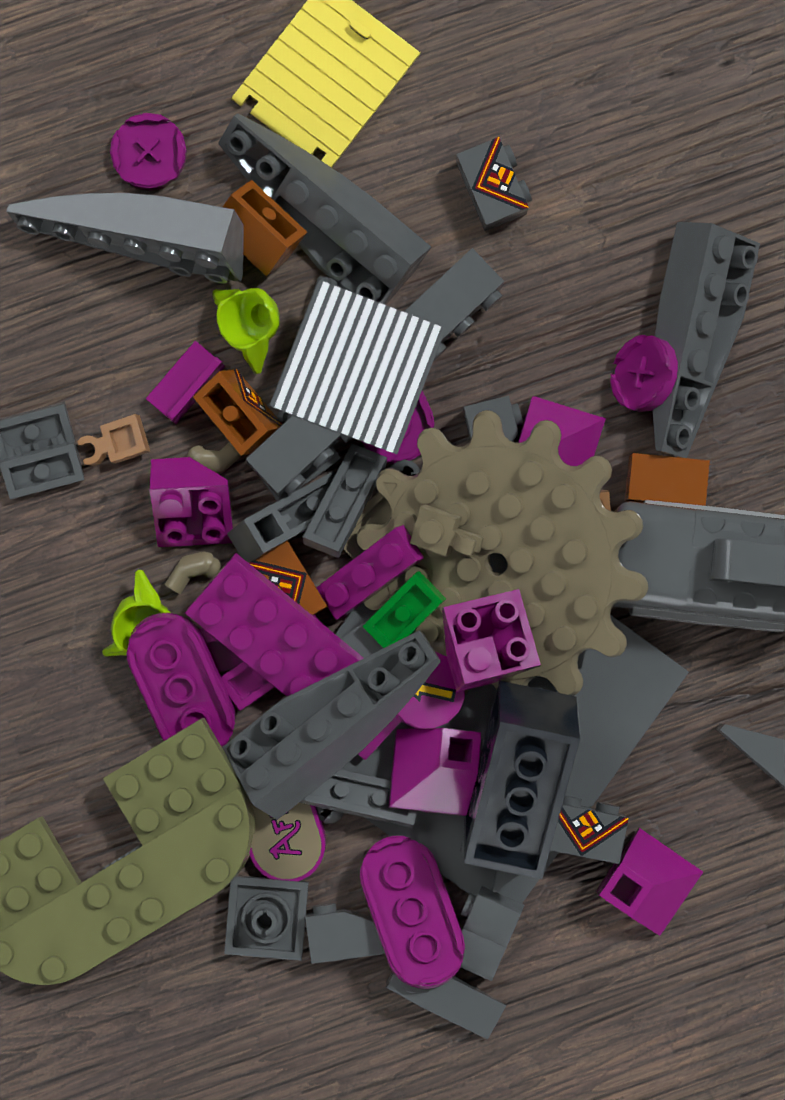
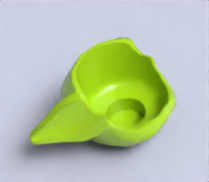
M250 288L243 291L239 289H215L212 292L214 303L218 306L217 323L221 335L231 347L242 351L244 359L255 374H260L268 353L269 340L276 334L280 325V313L275 301L260 288Z
M143 570L135 572L134 595L123 599L114 612L110 629L114 642L102 650V654L106 657L127 656L130 636L134 628L142 620L159 613H171L167 607L161 604L158 593L149 582Z

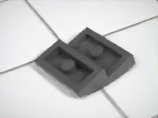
M65 401L0 418V468L10 499L85 479Z

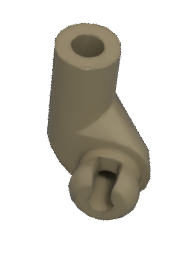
M228 442L220 451L205 450L201 445L194 446L189 450L187 457L194 459L217 474H222L241 455Z
M205 551L183 556L164 585L181 595L191 577L203 574L209 578L216 576L220 570V562L217 558H213L212 553Z

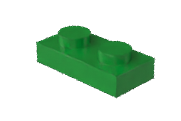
M418 571L362 627L385 648L411 635L446 598Z

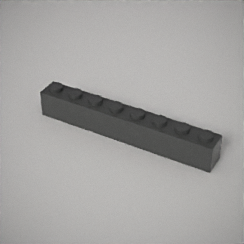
M473 248L404 311L407 314L446 328L434 361L447 349L443 343L452 334L459 338L474 324L475 321L471 317L481 307L488 311L503 296L499 291L503 287L504 280ZM293 415L247 457L246 462L278 497L284 492L290 496L306 481L302 475L312 465L319 469L334 455L331 448L341 438L348 442L352 437Z

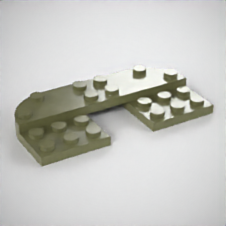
M205 718L196 721L103 778L141 842L142 847L89 879L81 882L43 816L0 841V971L15 980L36 985H52L74 979L211 898L225 888L240 873L249 858L253 834L255 833L253 804Z

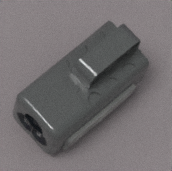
M644 500L643 503L624 502L614 511L632 510L639 514L643 520V529L640 535L622 544L618 557L623 567L630 571L641 573L646 578L648 592L639 601H618L613 607L629 608V614L632 616L772 632L785 631V515Z

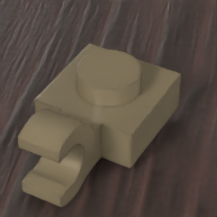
M425 504L420 506L410 544L443 556L450 555L452 549L472 556L473 551L480 552L484 537L459 529L460 516Z

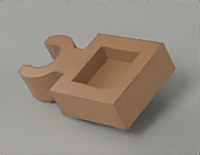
M137 414L101 425L103 437L83 436L77 441L79 446L94 445V455L83 460L84 464L90 466L102 463L106 455H109L111 463L116 464L150 452L140 415Z

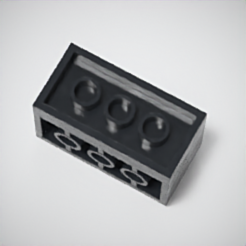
M499 680L479 758L475 786L467 816H464V863L539 879L543 878L580 742L577 696Z

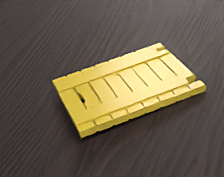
M307 0L235 92L231 100L242 107L247 99L251 97L257 102L250 112L252 116L273 132L312 155L318 148L325 154L321 161L332 168L416 61L420 52L352 0Z

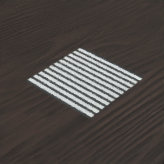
M318 280L269 406L391 453L398 454L446 328Z

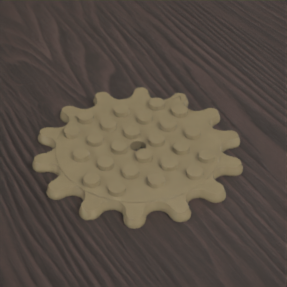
M489 410L479 412L475 416L472 425L473 435L465 446L457 447L447 441L444 434L436 428L423 430L417 438V446L423 460L422 469L413 476L404 475L393 468L385 469L378 474L376 487L390 503L392 515L385 524H366L362 526L357 534V543L365 551L394 528L402 525L405 526L412 537L420 506L427 504L460 516L459 529L484 537L481 549L478 553L473 551L472 556L460 553L452 549L450 555L443 556L418 547L424 559L365 601V606L371 611L377 612L416 572L420 571L446 600L413 633L420 630L434 651L447 656L443 607L519 589L541 665L501 681L528 686L532 679L544 677L554 685L559 693L576 695L583 687V677L577 664L578 657L583 651L593 649L607 657H617L626 649L627 639L625 635L611 621L610 613L613 605L618 601L624 600L639 601L648 592L646 578L641 573L630 571L623 567L618 557L621 545L640 535L643 529V520L639 514L632 510L611 512L602 505L600 500V491L612 474L609 461L601 456H592L578 466L565 464L558 454V446L561 440L560 428L556 423L549 420L538 422L532 429L528 439L522 443L512 442L505 437L500 417L495 412ZM492 553H500L506 558L508 567L504 573H494L492 571L493 569L490 565V555ZM499 681L492 683L495 686L496 690L498 688Z

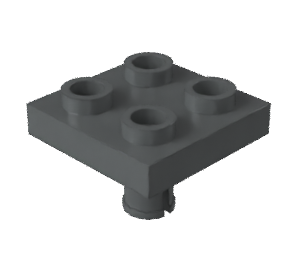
M237 875L230 882L224 954L302 961L309 881H290Z

